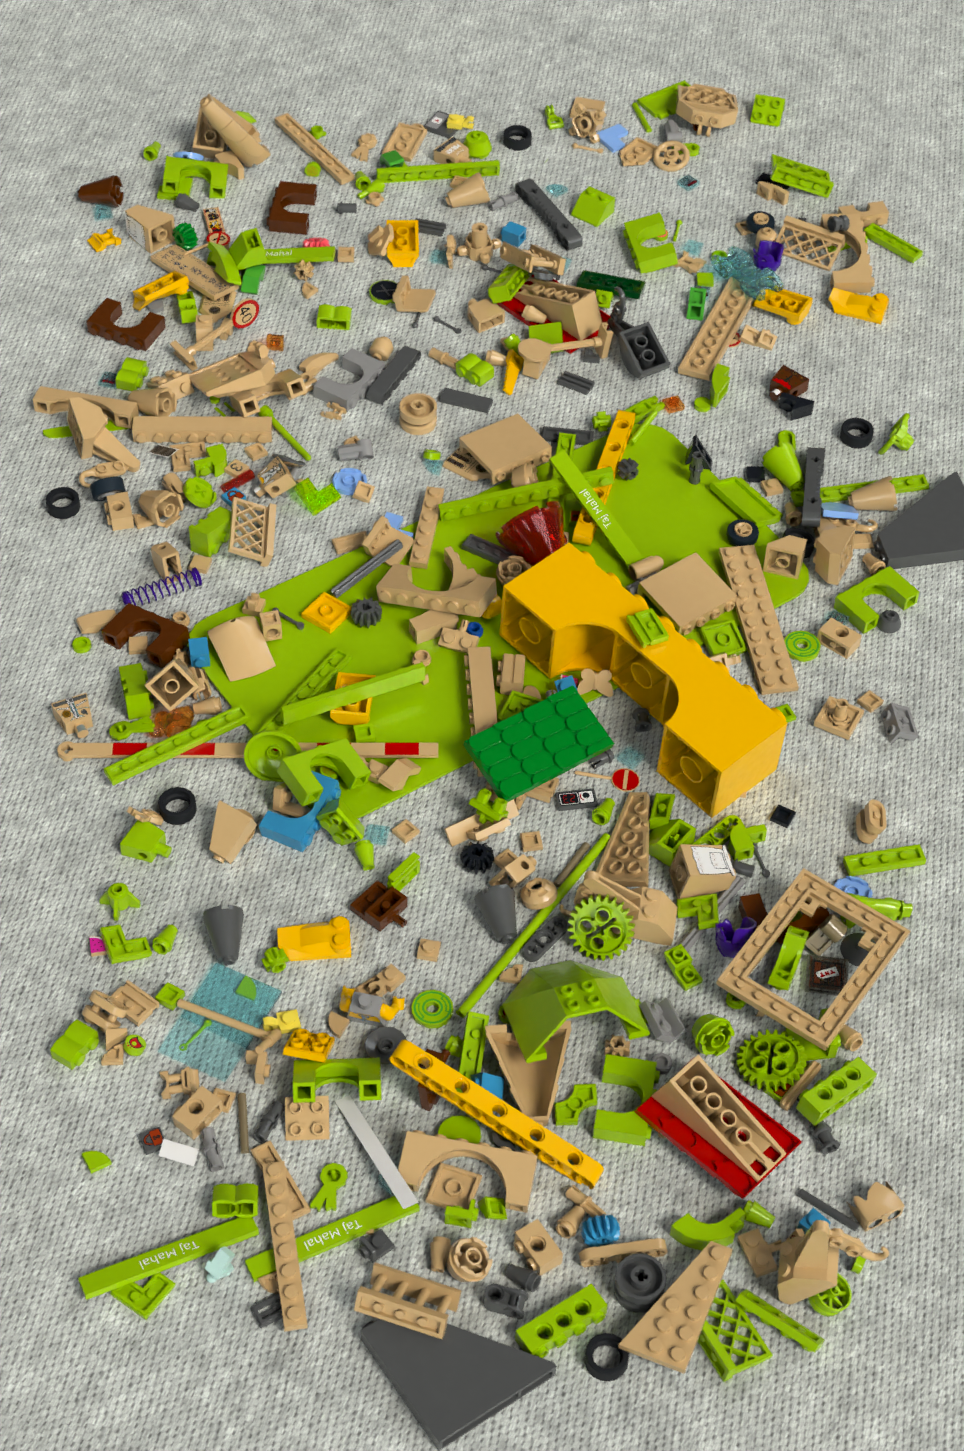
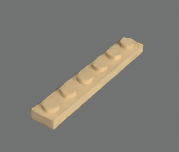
M428 486L426 488L409 561V566L424 569L428 567L440 515L438 504H442L444 488Z

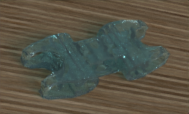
M731 246L728 248L729 257H721L719 255L711 257V265L716 272L724 279L732 276L738 280L741 290L751 298L762 301L766 299V289L775 292L783 290V282L773 270L768 267L760 270L753 265L751 255L738 247Z

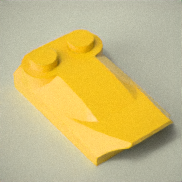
M386 220V225L391 224L394 231V238L387 246V257L393 267H413L419 257L418 220Z
M174 270L132 291L134 294L132 307L140 311L156 299L172 294L183 295L187 293L189 289L187 276Z
M768 284L763 292L757 295L752 307L786 317V321L789 324L797 325L809 313L813 298Z
M833 287L829 297L834 313L877 324L882 323L889 305V298L883 293H878L871 297Z
M338 672L335 690L374 678L376 675ZM373 697L330 711V718L338 724H367L370 721Z
M336 916L329 922L288 925L277 928L278 948H283L289 961L351 958L349 920L343 916Z

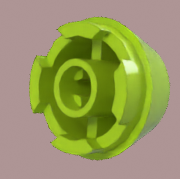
M471 131L464 139L463 144L469 149V158L484 159L489 156L492 145L485 132Z
M706 1014L698 1018L691 1031L697 1050L706 1056L711 1054L719 1056L730 1047L728 1043L731 1036H734V1030L730 1022L713 1014Z

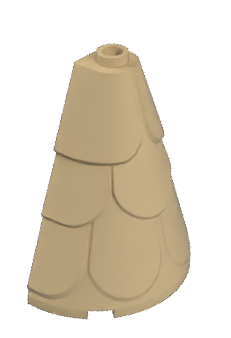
M208 94L201 99L200 109L243 165L246 167H252V164L259 165L271 155L265 145H261L256 141L260 133L255 126L212 95Z
M571 1020L565 1021L544 1044L547 1059L526 1063L514 1033H507L506 1024L485 1026L486 1038L510 1088V1095L518 1111L545 1127L548 1124L559 1087L557 1083L571 1033Z

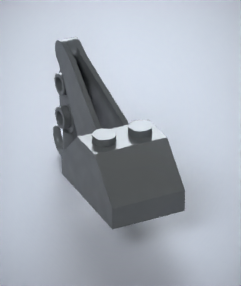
M615 287L614 290L618 291L620 301L616 302L613 306L612 313L610 314L611 318L608 319V325L618 338L621 359L631 375L638 379L668 369L671 363L650 323L646 322L634 327L623 321L627 311L625 305L626 297L620 287Z

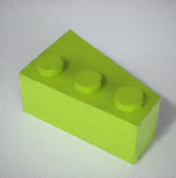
M221 506L210 512L205 520L201 518L198 520L197 525L189 526L191 551L205 557H211L213 554H217L220 546L229 540L231 511Z
M141 663L120 666V680L128 719L152 716L151 710L154 709L153 699L149 698L151 692L144 685L148 681L147 671L143 670Z

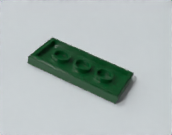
M583 270L576 287L594 291L613 292V295L619 296V293L614 289L615 287H620L625 297L640 299L646 282Z

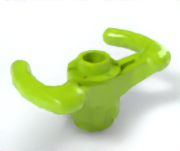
M908 413L902 415L893 425L892 432L889 434L890 438L878 450L880 455L888 451L893 444L905 451L912 446L915 440L913 436L907 433L908 419L910 417Z

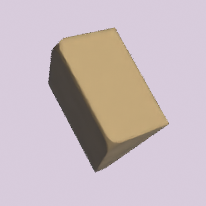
M110 1028L105 1030L106 1051L126 1040L127 1028Z

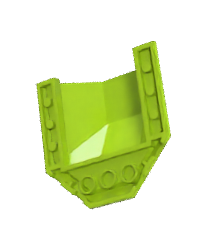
M572 960L531 968L502 1004L526 1063L547 1059L544 1044L567 1019L608 1010L618 1016L629 1040L650 1034L623 977Z

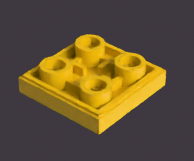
M306 1029L293 1030L283 1048V1055L325 1063L334 1046L335 1038L327 1033L315 1034L308 1032Z

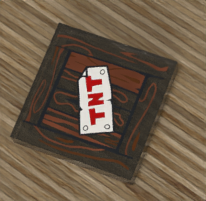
M807 954L805 992L838 996L848 982L849 959Z

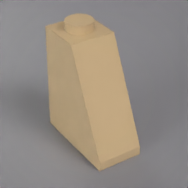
M221 800L217 804L209 850L214 854L213 858L223 864L226 861L231 864L257 824L252 818Z

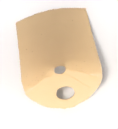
M254 616L234 618L207 631L230 682L255 676L276 666L258 621Z

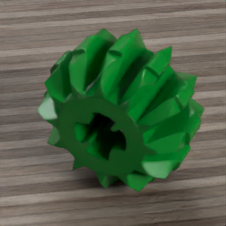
M181 223L173 229L174 241L182 249L189 251L198 245L197 233L191 224Z

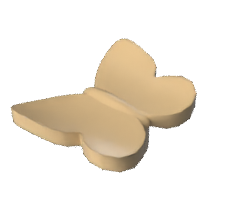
M584 668L581 671L582 680H580L577 686L580 695L593 689L598 690L605 696H613L612 685L609 682L612 678L610 670L602 669L597 672L590 668Z

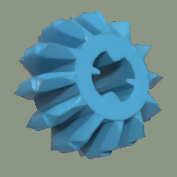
M596 1215L582 1223V1237L585 1244H588L589 1247L613 1244L614 1241L619 1239L620 1226L613 1215Z

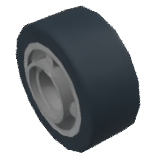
M121 477L103 478L90 485L92 497L95 501L107 500L106 496L126 492Z

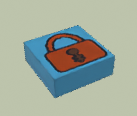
M236 487L221 495L222 500L231 507L234 497L246 500V496Z

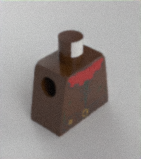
M783 365L771 379L769 396L773 401H777L782 392L799 396L808 390L809 379Z

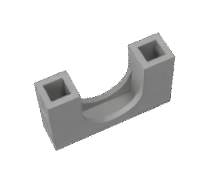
M353 348L342 357V369L358 375L361 378L359 381L352 384H340L322 376L313 385L315 398L326 403L330 402V405L333 402L337 403L339 406L344 407L347 412L351 408H355L361 398L364 399L371 385L385 370L384 362Z

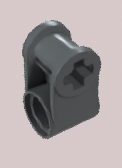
M493 1283L485 1289L483 1305L491 1312L503 1314L511 1318L523 1319V1308L525 1301L529 1298V1294L521 1289ZM490 1296H496V1297H498L499 1299H498V1300H491L489 1297H490Z

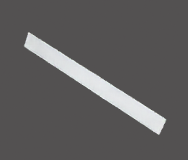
M350 1095L335 1101L402 1208L405 1209L418 1203V1200Z

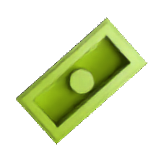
M655 794L649 818L650 829H655L669 823L675 794Z

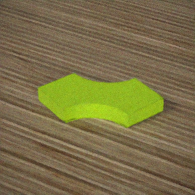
M574 1084L572 1095L567 1100L554 1104L556 1126L577 1125L578 1117L582 1111L598 1104L596 1084Z

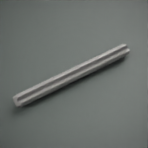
M736 876L730 888L724 890L718 896L719 914L744 885L745 880L740 876ZM697 921L679 944H682L688 952L707 929L699 930Z

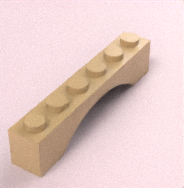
M43 386L39 387L33 398L36 412L54 414L68 411L69 398L81 397L101 407L107 419L119 427L132 429L133 417L139 416L137 402Z

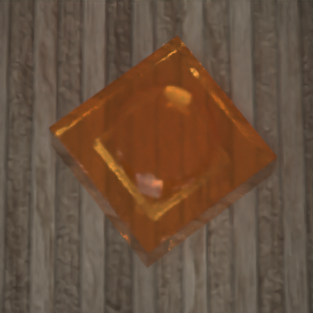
M267 334L268 349L284 351V335Z
M678 395L662 399L669 414L685 409Z

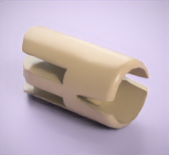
M175 473L166 474L163 477L162 485L167 491L181 495L182 502L184 503L186 496L183 492V482Z
M650 556L629 565L630 577L637 581L640 577L644 578L653 572H659L664 564L663 559L660 556Z
M189 667L199 685L192 693L193 697L198 700V694L201 700L199 692L203 691L204 698L208 699L212 692L205 669Z

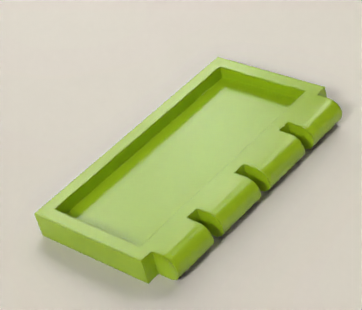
M684 80L637 99V103L654 118L658 117L661 120L669 117V114H676L677 86L689 87L691 85Z
M735 476L714 481L710 484L709 488L744 520L753 522L758 528L778 523L781 517H783L780 511L773 507L764 497H761V494L753 487H750L743 478Z

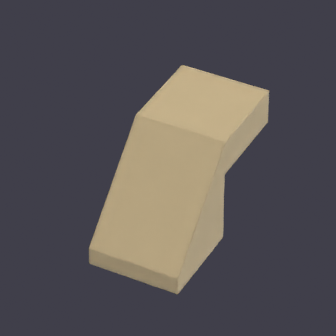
M407 758L397 759L380 776L378 782L392 791L402 790L408 777L419 774L421 767Z

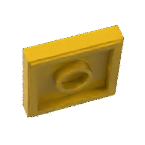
M323 592L301 613V618L331 634L351 615V606Z

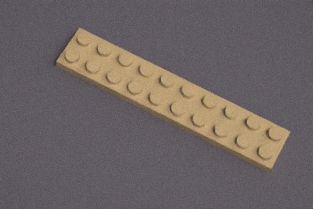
M738 271L733 272L678 367L679 374L710 381L717 363H720L764 285L765 277Z
M755 546L719 548L718 553L728 586L737 595L735 610L761 695L798 691L799 686Z

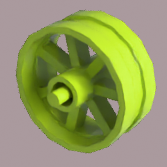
M838 1273L837 1286L808 1297V1300L815 1311L829 1317L835 1316L849 1306L852 1293L846 1279ZM832 1302L836 1305L838 1309L832 1308Z

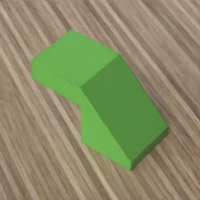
M396 150L381 154L379 159L381 165L385 164L386 168L402 167L404 164L403 157Z
M255 265L246 269L243 275L242 293L258 294L260 281L263 282L265 265Z
M690 288L687 319L703 321L707 289Z

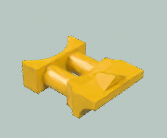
M113 228L107 229L105 234L92 233L87 242L96 252L106 249V246L112 244L115 246L120 245L121 238L112 235Z

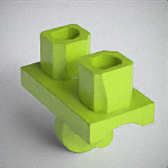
M486 788L481 789L476 797L471 798L469 801V805L477 809L476 814L480 815L479 822L485 824L487 821L491 823L495 820L500 821L501 818H506L509 813L506 811L507 801L499 797L495 799L494 803L489 801L492 793Z

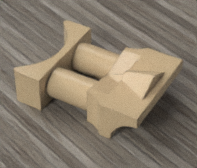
M683 250V257L677 259L678 264L673 266L677 268L680 266L686 269L689 274L699 271L707 261L701 258L693 259L689 257L688 252Z
M186 1067L181 1070V1073L169 1075L168 1071L159 1072L160 1077L166 1081V1088L161 1093L162 1099H171L172 1094L183 1092L184 1095L190 1096L193 1091H197L200 1088L198 1069ZM182 1081V1084L170 1086V1083Z

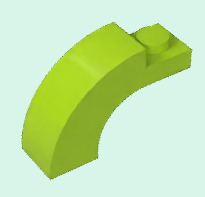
M738 1208L722 1221L713 1224L699 1222L687 1213L671 1225L670 1235L682 1245L696 1250H703L710 1241L728 1246L733 1243L735 1233H738L744 1227L746 1213L741 1208Z

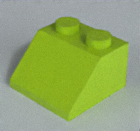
M589 186L580 194L571 216L598 227L614 212L615 197Z

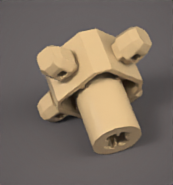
M582 102L576 104L575 110L576 113L578 112V115L572 119L573 126L569 128V134L571 136L578 134L582 138L589 136L592 144L599 142L600 138L596 132L602 129L606 117L605 111L597 112L592 108L585 110Z
M475 223L472 225V231L465 238V245L458 247L457 253L459 256H466L468 254L470 260H480L482 263L487 264L490 262L493 250L501 247L500 239H490L487 234L488 227L486 224Z

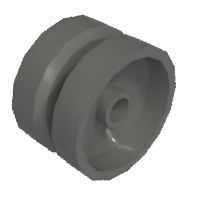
M633 1254L624 1258L618 1265L614 1282V1295L618 1303L626 1310L634 1313L648 1312L664 1294L666 1272L662 1264L656 1258L647 1254Z

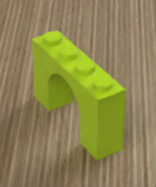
M166 156L162 192L178 194L180 181L185 177L196 176L205 179L210 184L209 198L225 199L229 164Z
M660 212L624 223L623 236L624 239H628L626 240L627 247L631 249V257L636 259L634 260L635 268L639 269L641 274L678 264L672 242L656 247H644L641 245L648 239L666 234L665 224Z
M888 566L883 570H879L873 576L865 578L861 583L853 585L847 591L839 593L835 597L834 609L842 614L843 617H848L847 620L862 634H865L877 627L879 614L864 602V597L872 594L886 596L904 611L917 603L919 591L893 568Z
M346 738L334 740L323 746L319 745L308 751H301L293 756H286L281 760L277 770L302 807L319 801L324 789L313 775L311 767L325 766L333 769L339 774L350 790L366 785L371 771Z
M606 1054L602 1082L633 1089L641 1099V1104L637 1107L639 1108L657 1091V1089H653L654 1083L658 1084L660 1071L656 1070L657 1062ZM597 1109L593 1138L645 1146L646 1139L650 1140L652 1127L648 1126V1123L634 1112L635 1110L627 1113H618Z
M380 1058L326 1059L325 1063L313 1060H294L293 1103L315 1102L316 1090L322 1085L335 1082L349 1083L358 1087L359 1101L381 1100Z

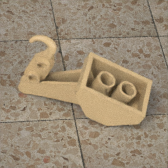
M81 397L69 398L67 422L81 460L90 458L95 454L109 461L97 464L95 467L83 471L79 475L80 484L90 488L91 484L86 483L84 480L86 477L107 478L123 475L126 471L137 472L140 469V461L105 427L108 424L106 414H103L101 407Z
M821 514L820 527H813L816 536L814 548H817L813 557V563H815V571L827 583L838 585L853 557L855 531L873 532L878 527L876 521L868 519V522L872 525L867 526L859 524L853 519L826 518Z
M595 871L585 872L584 882L579 884L574 897L575 906L577 903L581 905L583 898L588 901L590 895L595 898V896L597 897L600 894L602 899H605L608 894L610 901L616 897V904L624 902L622 909L629 908L627 916H633L632 921L629 923L635 924L634 929H631L635 934L631 938L671 946L674 937L677 906L663 891L644 886L630 890ZM561 904L559 907L561 913L572 917L570 915L572 911L564 909V906ZM617 927L611 928V931L613 933H620V930Z
M816 1220L804 1237L796 1236L781 1243L777 1284L779 1300L792 1305L837 1286L839 1249L846 1252L848 1256H861L870 1261L886 1259L889 1256V1250L882 1246V1253L872 1252L864 1246L860 1239L847 1235L839 1228L829 1229V1223L824 1220Z

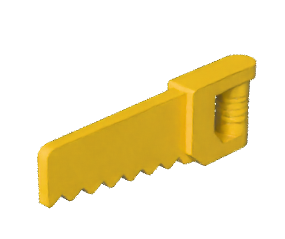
M510 349L505 360L507 370L506 377L504 378L505 385H503L504 388L502 389L508 395H512L518 373L521 371L524 358L520 357L513 349Z

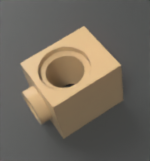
M278 610L259 613L260 628L265 641L282 639V624Z

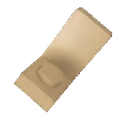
M285 782L274 787L273 810L279 811L283 815H291L297 818L308 814L312 810L311 808L302 807L299 804L290 802L292 792Z

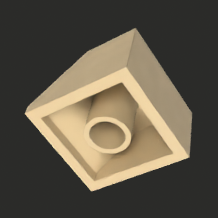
M788 535L768 543L763 571L798 579L803 564L807 539Z

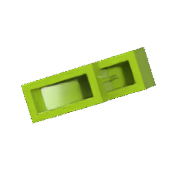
M187 291L183 295L176 294L182 324L196 322L198 312L193 292Z
M718 363L712 374L709 394L712 407L715 408L728 392L730 377H728L730 367Z

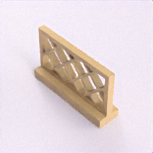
M786 215L776 242H785L787 248L783 251L784 256L830 271L841 248L845 245V235L830 232L828 229ZM787 229L792 231L793 235L785 238L784 232ZM802 235L807 236L808 240L801 243L797 238ZM795 238L797 244L789 247L787 241ZM817 240L822 242L823 245L816 248L812 244V242ZM810 243L812 249L804 252L801 246ZM831 245L837 247L836 251L828 252L827 247ZM800 248L801 253L794 255L791 250ZM825 249L827 254L818 257L816 251ZM814 252L815 259L809 260L806 258L805 255ZM829 258L830 263L826 266L821 264L820 260Z
M234 497L231 509L228 552L260 561V566L268 567L274 551L276 505L269 503L268 507ZM237 504L243 506L245 510L241 511ZM254 510L261 511L262 515L258 516ZM249 513L253 519L249 520L245 514ZM240 516L244 523L240 524L236 518ZM257 522L261 528L257 529L253 523ZM247 525H248L249 528L252 530V531L249 532V533H248V532L246 531V529L244 528V527L247 526ZM238 529H239V530L241 531V533L243 534V535L240 536V537H239V536L237 535V533L235 532V531L238 530ZM255 534H256L257 537L260 539V540L257 541V542H256V541L254 540V538L252 537V536L255 535ZM246 538H247V539L249 540V542L251 543V544L248 545V546H247V545L245 544V542L243 541V540L246 539ZM238 542L242 548H236L233 545ZM255 547L259 554L254 553L251 549Z

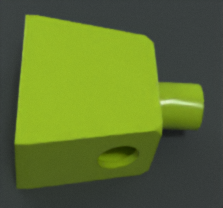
M139 820L136 821L120 843L121 855L151 863L158 854L168 858L172 851V847L166 845V837L163 830L150 822H141Z

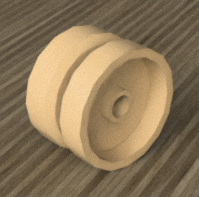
M414 393L404 397L400 402L401 428L413 435H424L434 430L437 424L436 401L431 396L423 393Z

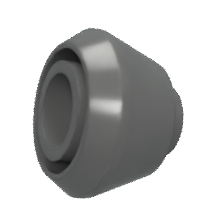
M885 610L879 616L877 627L885 633L897 632L901 628L899 614L893 610Z

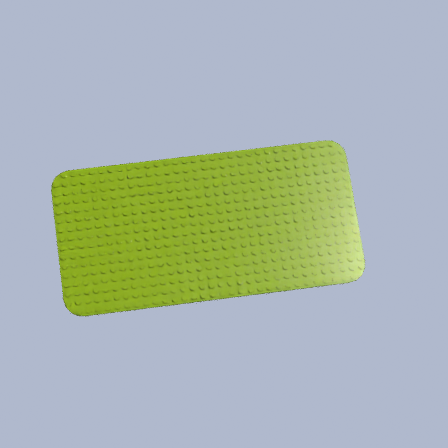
M634 424L629 439L641 424ZM650 424L633 446L627 443L622 460L631 458L639 464L636 467L639 470L638 475L634 479L626 481L616 474L605 506L644 559L650 556H660L663 559L664 564L660 571L696 552L728 585L718 552L719 548L735 547L727 539V528L731 522L743 518L709 488L711 482L719 480L710 470L703 469L699 484L694 485L689 482L690 464L685 465L688 449L666 429ZM609 434L574 450L572 461L581 473L597 469ZM550 462L536 467L538 482L551 480L553 466ZM511 479L474 496L512 488ZM573 493L567 494L561 531L569 532L568 543L570 542L580 552L587 551L590 553L596 565L606 573H614L619 578L623 587L636 582L630 577L628 568L598 527L590 546L572 542L576 526H569L570 509L582 510V505ZM548 498L442 522L439 515L427 569L411 567L412 584L429 591H448L453 576L444 562V548L451 546L454 552L459 554L460 561L466 565L467 569L474 568L476 573L482 577L496 578L497 595L502 599L503 587L496 575L498 565L463 550L462 544L470 534H473L517 553L518 556L524 558L523 561L533 567L559 549L550 548L551 535L542 534ZM419 521L401 530L413 533L414 540ZM767 525L758 528L759 536L754 544L762 571L767 544L780 539ZM413 545L400 562L401 565L409 566ZM363 546L259 593L260 598L266 599V605L262 613L278 608L286 616L297 622L304 623V629L299 630L295 624L280 616L282 639L266 641L276 664L275 667L255 676L230 682L207 631L234 618L252 616L243 614L242 608L246 600L206 617L197 623L189 633L190 639L207 637L210 666L201 667V669H205L208 679L231 708L240 704L244 706L251 716V721L244 725L252 735L263 726L336 647L352 655V660L341 672L376 675V677L412 666L413 655L418 650H426L430 654L431 663L425 667V675L428 674L429 683L423 685L421 682H417L374 696L370 711V721L368 723L373 724L376 742L374 743H438V758H407L420 766L421 770L419 774L409 776L403 789L392 791L381 783L378 785L367 780L366 785L350 790L339 776L336 779L341 789L339 798L357 818L363 817L473 761L463 746L465 740L470 738V727H473V724H469V713H472V709L468 710V698H471V696L467 695L466 689L469 681L465 679V669H468V666H464V655L467 654L440 647L438 645L440 637L416 644L409 633V619L422 615L429 611V609L378 602L382 608L380 622H377L376 626L370 625L368 628L364 625L360 627L359 624L354 623L350 615L331 634L301 618V613L323 592L332 596L330 590L372 558L366 554ZM804 562L798 579L763 571L774 609L797 598L805 591L809 583V572ZM382 563L337 599L351 607L353 603H356L357 599L363 600L364 597L368 600L372 598L373 601H378L376 586L391 566ZM647 596L643 597L649 609L652 608L659 617L665 616ZM735 607L729 612L726 611L720 614L718 618L706 622L702 627L734 619L737 628L740 627ZM460 614L458 615L457 629L459 630L462 619L469 621V623H479L483 628V635L480 637L477 647H490L498 717L509 695L501 694L500 686H496L497 675H501V672H498V662L502 661L504 653L522 654L499 635L501 614L490 619ZM254 616L260 626V617ZM701 627L693 629L687 635H682L686 639L691 638L695 640L700 646L705 644L699 633ZM525 658L523 692L526 686H534L539 691L541 699L545 700V693L548 690H551L552 695L553 690L557 691L554 681L560 680L561 674L549 679ZM581 671L562 673V675L566 676L572 675L574 678L579 679V682L582 680ZM337 676L320 694L335 690ZM609 680V682L612 685V690L619 688L611 680ZM592 689L580 696L587 704L603 696V694L598 690ZM330 711L293 722L284 732L293 737L297 743H331L334 740L344 738L349 743H356L353 725L335 723L330 718ZM365 758V760L369 763L373 759L390 767L397 759L403 758ZM314 766L310 769L320 774L321 766ZM314 803L308 804L307 806L312 809Z

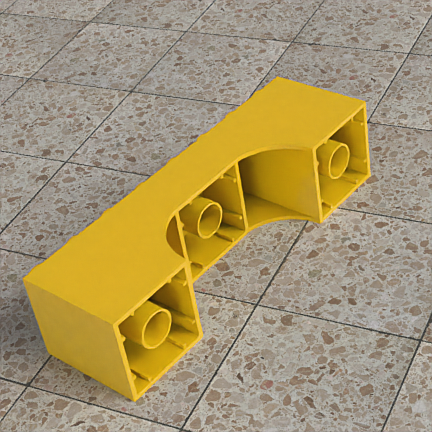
M569 542L503 586L499 635L524 655L526 659L549 679L569 671H582L584 668H590L597 672L602 669L610 670L612 673L610 680L642 708L648 709L649 714L664 726L657 772L711 818L737 800L742 793L749 791L777 769L788 724L783 713L777 708H769L758 699L755 690L747 684L741 685L730 676L729 670L723 663L719 661L713 662L702 652L700 645L695 640L684 638L675 630L673 623L665 616L659 617L657 615L669 635L668 641L652 646L649 644L642 648L626 618L627 615L633 616L637 612L649 609L647 602L642 596L638 594L632 595L626 590L614 573H606L597 566L590 553L587 551L580 552Z

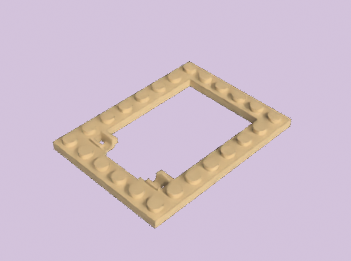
M803 868L718 978L716 985L826 1051L910 934V930ZM821 906L825 909L827 907L862 927V931L865 934L858 946L869 953L822 1018L817 1020L748 977L798 911L812 918L816 909Z

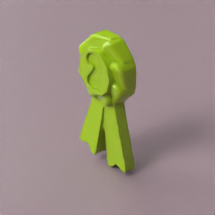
M149 716L132 723L121 721L110 727L109 734L112 739L120 741L127 739L132 733L154 732L155 724L152 723Z
M330 1163L322 1168L320 1180L323 1186L311 1202V1209L316 1208L320 1212L326 1200V1211L330 1209L333 1211L337 1210L336 1190L346 1184L348 1176L343 1165Z

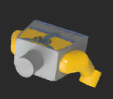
M343 985L339 1007L341 1011L348 1012L347 1018L350 1021L386 1027L387 1021L392 1020L399 1010H404V997L397 998L393 996L392 1004L389 1006L383 997L355 992V988L350 989Z

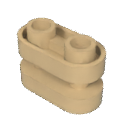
M870 800L865 805V808L856 815V831L859 840L863 843L871 844L886 829L885 807L877 800Z
M93 990L89 997L93 1005H85L82 1011L84 1020L91 1024H97L104 1033L106 1029L120 1028L121 1023L116 1019L117 1017L125 1018L128 1008L109 995ZM100 1008H103L104 1010H106V1011L109 1012L110 1014H109V1015L106 1014L105 1012H103L102 1010H100Z

